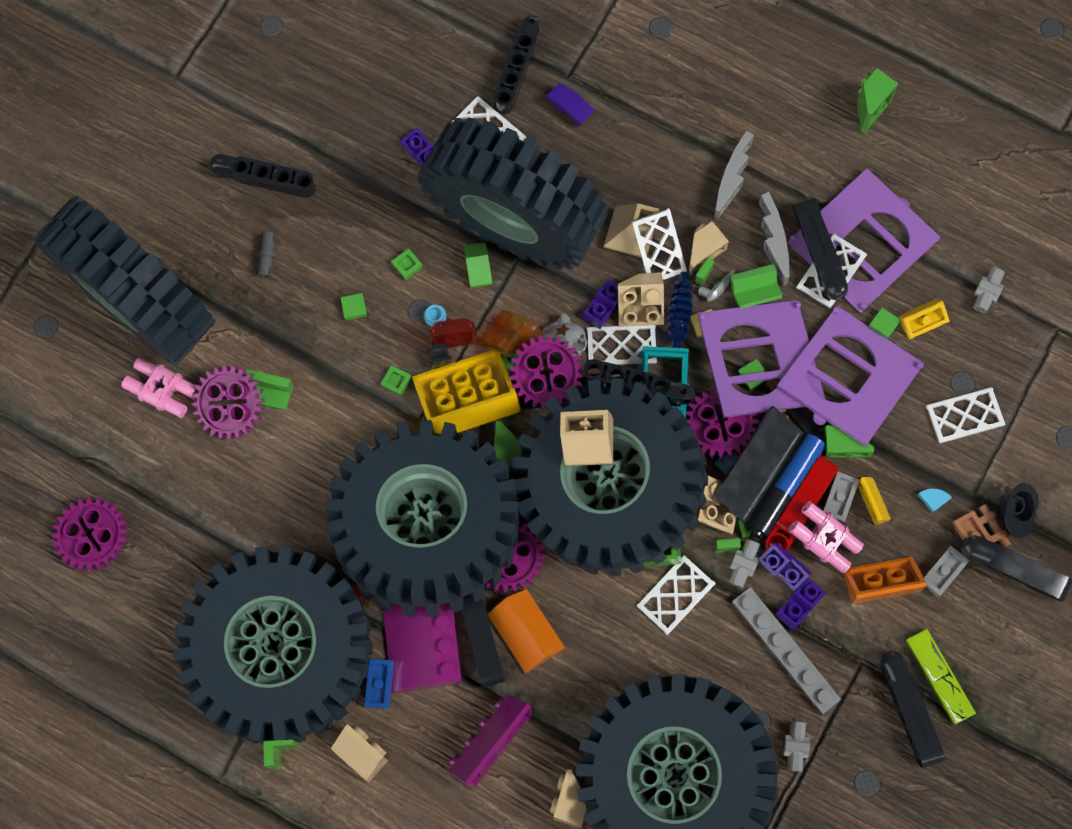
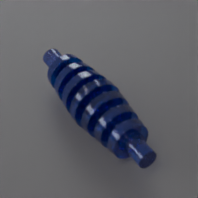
M684 271L680 272L679 281L674 283V290L672 291V298L668 307V338L672 340V348H681V342L686 340L693 314L692 284L688 282L689 273Z

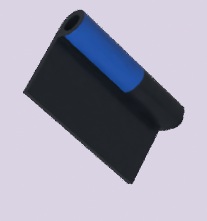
M771 406L712 497L749 527V532L758 539H762V537L768 538L826 445L816 436L801 431L775 406Z

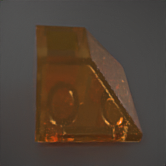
M503 310L496 317L492 326L483 333L482 338L477 344L482 348L502 355L517 354L516 350L522 352L525 350L522 343L530 346V338H533L535 342H539V335L543 337L544 333L529 317Z

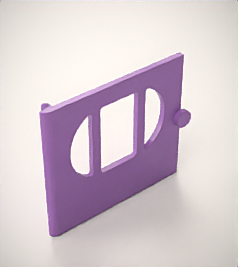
M869 169L863 171L820 211L830 237L832 234H836L841 239H844L862 221H866L901 254V257L883 274H879L870 264L863 260L860 267L874 280L864 282L851 278L848 282V293L844 297L860 313L941 238L909 208L910 204L906 199H899ZM871 214H887L899 220L908 233V248L906 249ZM799 230L795 235H791L787 243L812 265V258L801 230ZM833 241L835 250L837 246L841 248L839 243ZM855 253L848 254L855 262L860 257Z
M794 300L755 305L742 309L731 308L698 313V320L723 418L768 412L771 406H775L780 412L784 409L806 407L778 387L771 393L763 396H749L739 392L732 386L734 384L771 379L782 380L809 344L800 310V301ZM742 325L759 328L769 335L767 337L720 342L725 332L733 327ZM773 345L779 370L732 377L727 375L721 351ZM813 360L811 364L816 367L815 360ZM807 372V379L811 388L817 395L825 399L820 380Z
M835 306L833 312L777 387L814 412L813 421L816 424L823 425L828 421L866 447L919 370L923 368L924 363L842 308ZM849 337L861 342L871 352L875 367L832 338ZM825 345L870 374V377L857 394H854L811 364ZM807 372L850 401L835 403L817 395L808 382Z

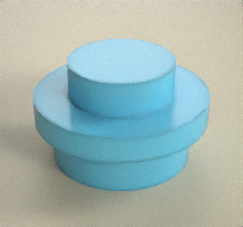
M439 305L429 306L424 312L425 322L431 327L441 326L446 321L445 309Z

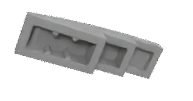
M748 131L745 132L736 146L725 169L714 214V219L716 220L720 218L742 188L744 178L740 174L747 166L749 156L745 153L752 145L754 137Z
M767 192L761 195L759 205L766 216L763 217L761 227L767 237L763 250L771 265L774 264L777 276L784 286L787 285L790 277L787 242L779 212L770 193Z

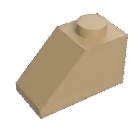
M713 221L707 225L702 224L695 230L689 266L691 274L700 269L706 258L714 259L727 250L729 241Z

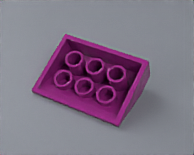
M395 603L391 612L383 609L388 660L394 661L392 693L463 684L455 612H452L449 603L439 605L440 616L428 617L425 606L416 607L415 617L404 616L400 604Z
M510 694L507 698L503 696L494 706L496 712L492 717L487 715L479 725L481 728L480 732L476 736L472 734L464 744L466 747L465 751L461 755L457 753L449 763L451 766L449 772L472 791L532 716L531 706Z

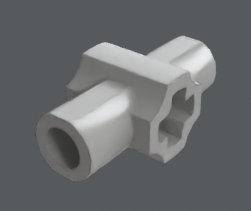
M991 267L987 277L983 276L974 294L977 296L973 306L976 311L987 313L991 303L995 304L1004 287V285L1000 284L1005 274L1003 270Z
M746 539L742 550H737L730 567L733 570L729 580L730 584L743 588L747 577L752 578L759 558L756 557L760 547L759 543Z
M791 721L789 735L784 737L783 756H788L787 771L803 772V759L808 758L810 751V737H805L806 723Z

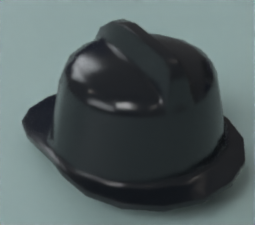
M1018 484L1013 490L1007 492L1001 500V511L1004 515L1006 528L1016 538H1024L1031 532L1038 509V494L1036 489L1030 484Z

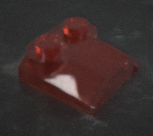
M467 318L437 322L429 331L432 346L445 343L448 348L478 344L475 323Z

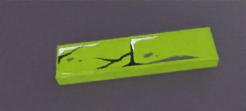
M928 629L905 640L953 725L976 714Z

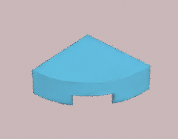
M927 489L918 494L932 513L952 498L948 493L939 489Z

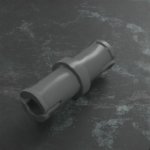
M262 232L261 249L257 255L259 257L257 276L260 278H271L272 262L276 255L274 253L276 234L273 232Z

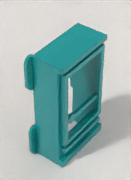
M643 346L642 353L638 354V357L642 359V363L637 364V370L648 371V358L681 359V383L690 386L687 383L689 349ZM655 390L656 392L658 391L660 393L665 392L663 390ZM689 404L680 405V407H678L679 410H680V411L682 412V414L684 415L685 419H686V407H687Z

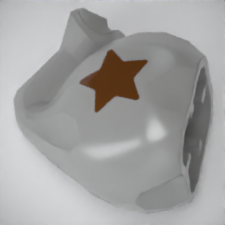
M561 314L556 322L544 327L541 332L544 341H547L549 335H551L553 342L558 337H561V345L568 341V350L576 348L572 354L573 356H580L587 345L584 329L578 324L572 323L570 317L566 314ZM552 354V356L556 360L560 362L563 361V357L561 354Z

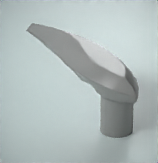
M732 270L711 290L701 286L698 295L706 297L707 301L715 300L727 288L731 281L730 275H734L735 271Z

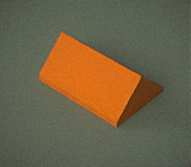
M912 556L850 567L844 573L851 605L918 593L926 587V581Z
M527 589L505 598L487 614L525 674L565 649Z

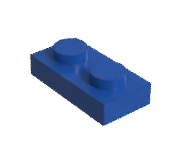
M369 659L364 707L390 709L394 661Z

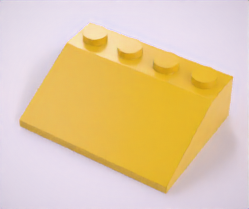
M498 348L412 376L426 420H432L436 434H441L445 422L455 424L457 433L521 412L515 389L512 387L513 384Z

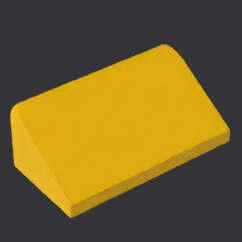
M939 299L929 301L897 316L901 319L900 324L908 339H912L950 322L944 302Z
M872 477L861 478L858 488L874 525L889 521L891 518Z

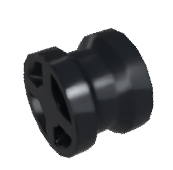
M447 344L433 345L426 350L427 356L431 359V369L440 368L453 362L451 356L447 353Z

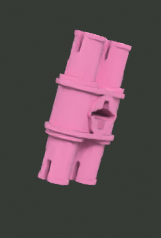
M138 357L133 368L150 378L143 384L130 376H126L122 382V388L137 395L139 401H145L157 407L159 411L166 410L179 418H183L187 412V406L172 399L171 396L175 391H178L194 399L195 397L192 394L198 393L199 390L194 387V384L184 380L180 373H174L166 369L162 364L155 365L142 357ZM164 385V388H163V389H162V388H159V389L157 390V386L162 387V386Z
M811 501L807 502L801 512L815 522L816 527L811 531L796 520L791 524L788 531L803 542L805 549H809L816 554L820 561L829 562L841 573H845L850 568L851 562L837 552V547L841 543L852 553L857 554L863 548L864 543L849 532L848 526L842 525L833 517V514L823 512Z

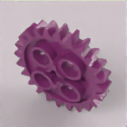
M539 335V342H535L533 338H530L531 345L528 346L522 343L525 350L523 352L516 350L520 357L518 359H511L516 363V367H510L509 370L515 372L516 375L511 376L510 380H517V383L512 387L513 389H521L517 395L518 397L526 395L525 403L533 400L534 408L539 402L544 410L546 407L545 403L552 397L561 405L563 403L562 399L569 400L565 389L574 385L582 386L577 381V378L584 377V374L578 372L584 365L576 363L581 356L572 355L576 348L568 350V341L561 345V337H558L555 342L552 341L551 335L548 336L547 341L543 340L542 335ZM542 352L546 353L549 370L553 369V373L550 374L552 392L550 393L547 391L545 376L540 375V372L544 370ZM553 353H559L562 355L563 361L559 365H553L550 363V356ZM530 357H537L540 360V365L536 369H530L527 366V360ZM558 375L564 376L567 380L563 388H557L553 384L554 378ZM535 379H540L544 383V388L540 392H535L531 389V383Z
M223 365L222 369L214 367V372H206L208 378H199L203 383L202 385L194 386L199 392L192 394L193 397L197 398V402H193L191 405L198 407V410L193 415L201 416L197 423H205L203 430L211 429V436L218 434L219 439H223L227 435L228 439H234L235 435L237 438L243 437L242 431L245 434L251 433L249 426L252 428L257 427L254 420H262L258 411L265 410V408L260 406V403L266 400L259 398V394L263 393L264 390H257L256 387L260 382H252L254 374L246 375L247 369H240L238 372V366H232L231 369L229 365ZM238 384L242 388V393L240 396H238L235 392V387ZM215 386H218L220 389L218 397L214 395ZM247 399V403L210 405V401ZM239 407L243 410V417L241 419L237 416V409ZM217 409H219L222 414L220 420H218L215 416V411Z
M711 388L710 395L703 391L702 399L694 397L696 405L689 403V409L692 412H686V418H688L686 421L691 426L704 455L710 452V459H713L715 454H718L720 461L723 460L724 454H727L729 459H732L733 452L739 456L741 453L740 449H744L751 435L755 432L756 428L754 427L759 426V421L755 420L758 417V413L723 418L718 395L714 388ZM716 405H718L720 408L722 421L725 424V432L728 438L727 442L723 440L721 427L718 423V416L715 410ZM707 412L713 414L710 419H704L701 416ZM739 428L741 432L734 435L730 433V430ZM711 433L719 435L716 440H709L707 438Z
M88 497L87 503H84L81 498L78 499V506L70 503V511L62 509L65 516L56 517L60 521V525H53V528L58 533L51 535L52 538L58 540L52 545L54 548H60L56 555L59 557L64 556L62 562L65 564L70 562L69 567L72 569L78 565V570L81 572L87 566V570L93 573L94 566L102 571L103 563L110 567L111 558L119 560L116 553H124L120 546L121 544H128V541L123 536L128 535L129 532L122 529L128 523L120 521L123 519L124 514L122 512L117 513L119 509L117 506L111 507V503L108 500L103 503L100 497L94 503L93 499ZM95 514H99L98 521L96 523L91 524V517ZM80 518H83L86 526L92 531V536L100 545L101 551L98 552L94 542L88 538L89 534L80 523ZM79 527V532L75 536H70L71 529ZM106 533H111L110 540L102 543V536ZM90 545V552L87 555H82V549Z
M519 523V542L517 547H513V561L509 568H515L517 573L513 576H508L504 573L507 567L502 566V579L494 587L495 593L500 588H503L504 594H507L509 588H512L513 592L517 593L518 586L526 590V582L531 585L534 584L532 576L540 577V573L536 569L544 568V564L539 562L545 560V555L541 554L544 551V545H538L541 541L537 537L533 538L535 535L532 531L528 532L527 523L523 527H520ZM525 548L530 553L525 557H521L517 552ZM487 582L486 588L489 589L492 585Z

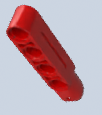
M822 455L819 456L765 542L766 551L774 543L788 551L796 536L788 531L789 527L796 520L803 525L805 524L808 517L801 512L803 506L809 501L817 505L840 469V466Z

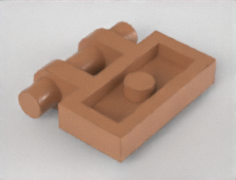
M987 504L978 508L982 517L978 518L973 510L952 523L962 540L967 536L977 535L994 543L999 541L1000 545L1004 547L1011 545L1007 538L1008 533L1005 529L1002 530L995 519L997 517L994 511H990ZM987 523L994 535L990 536L983 525Z

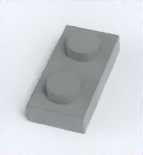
M837 472L823 512H830L837 521L844 524L859 479Z
M950 546L924 577L926 588L939 598L969 560Z

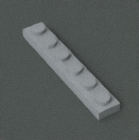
M751 587L732 601L734 607L821 715L841 700Z

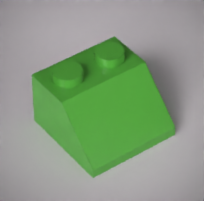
M878 68L872 74L868 73L861 82L862 86L858 91L857 109L860 129L863 133L870 128L891 103L898 86L896 81Z

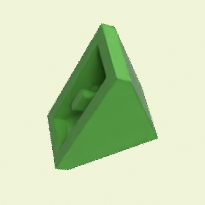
M486 242L464 245L470 288L492 285Z

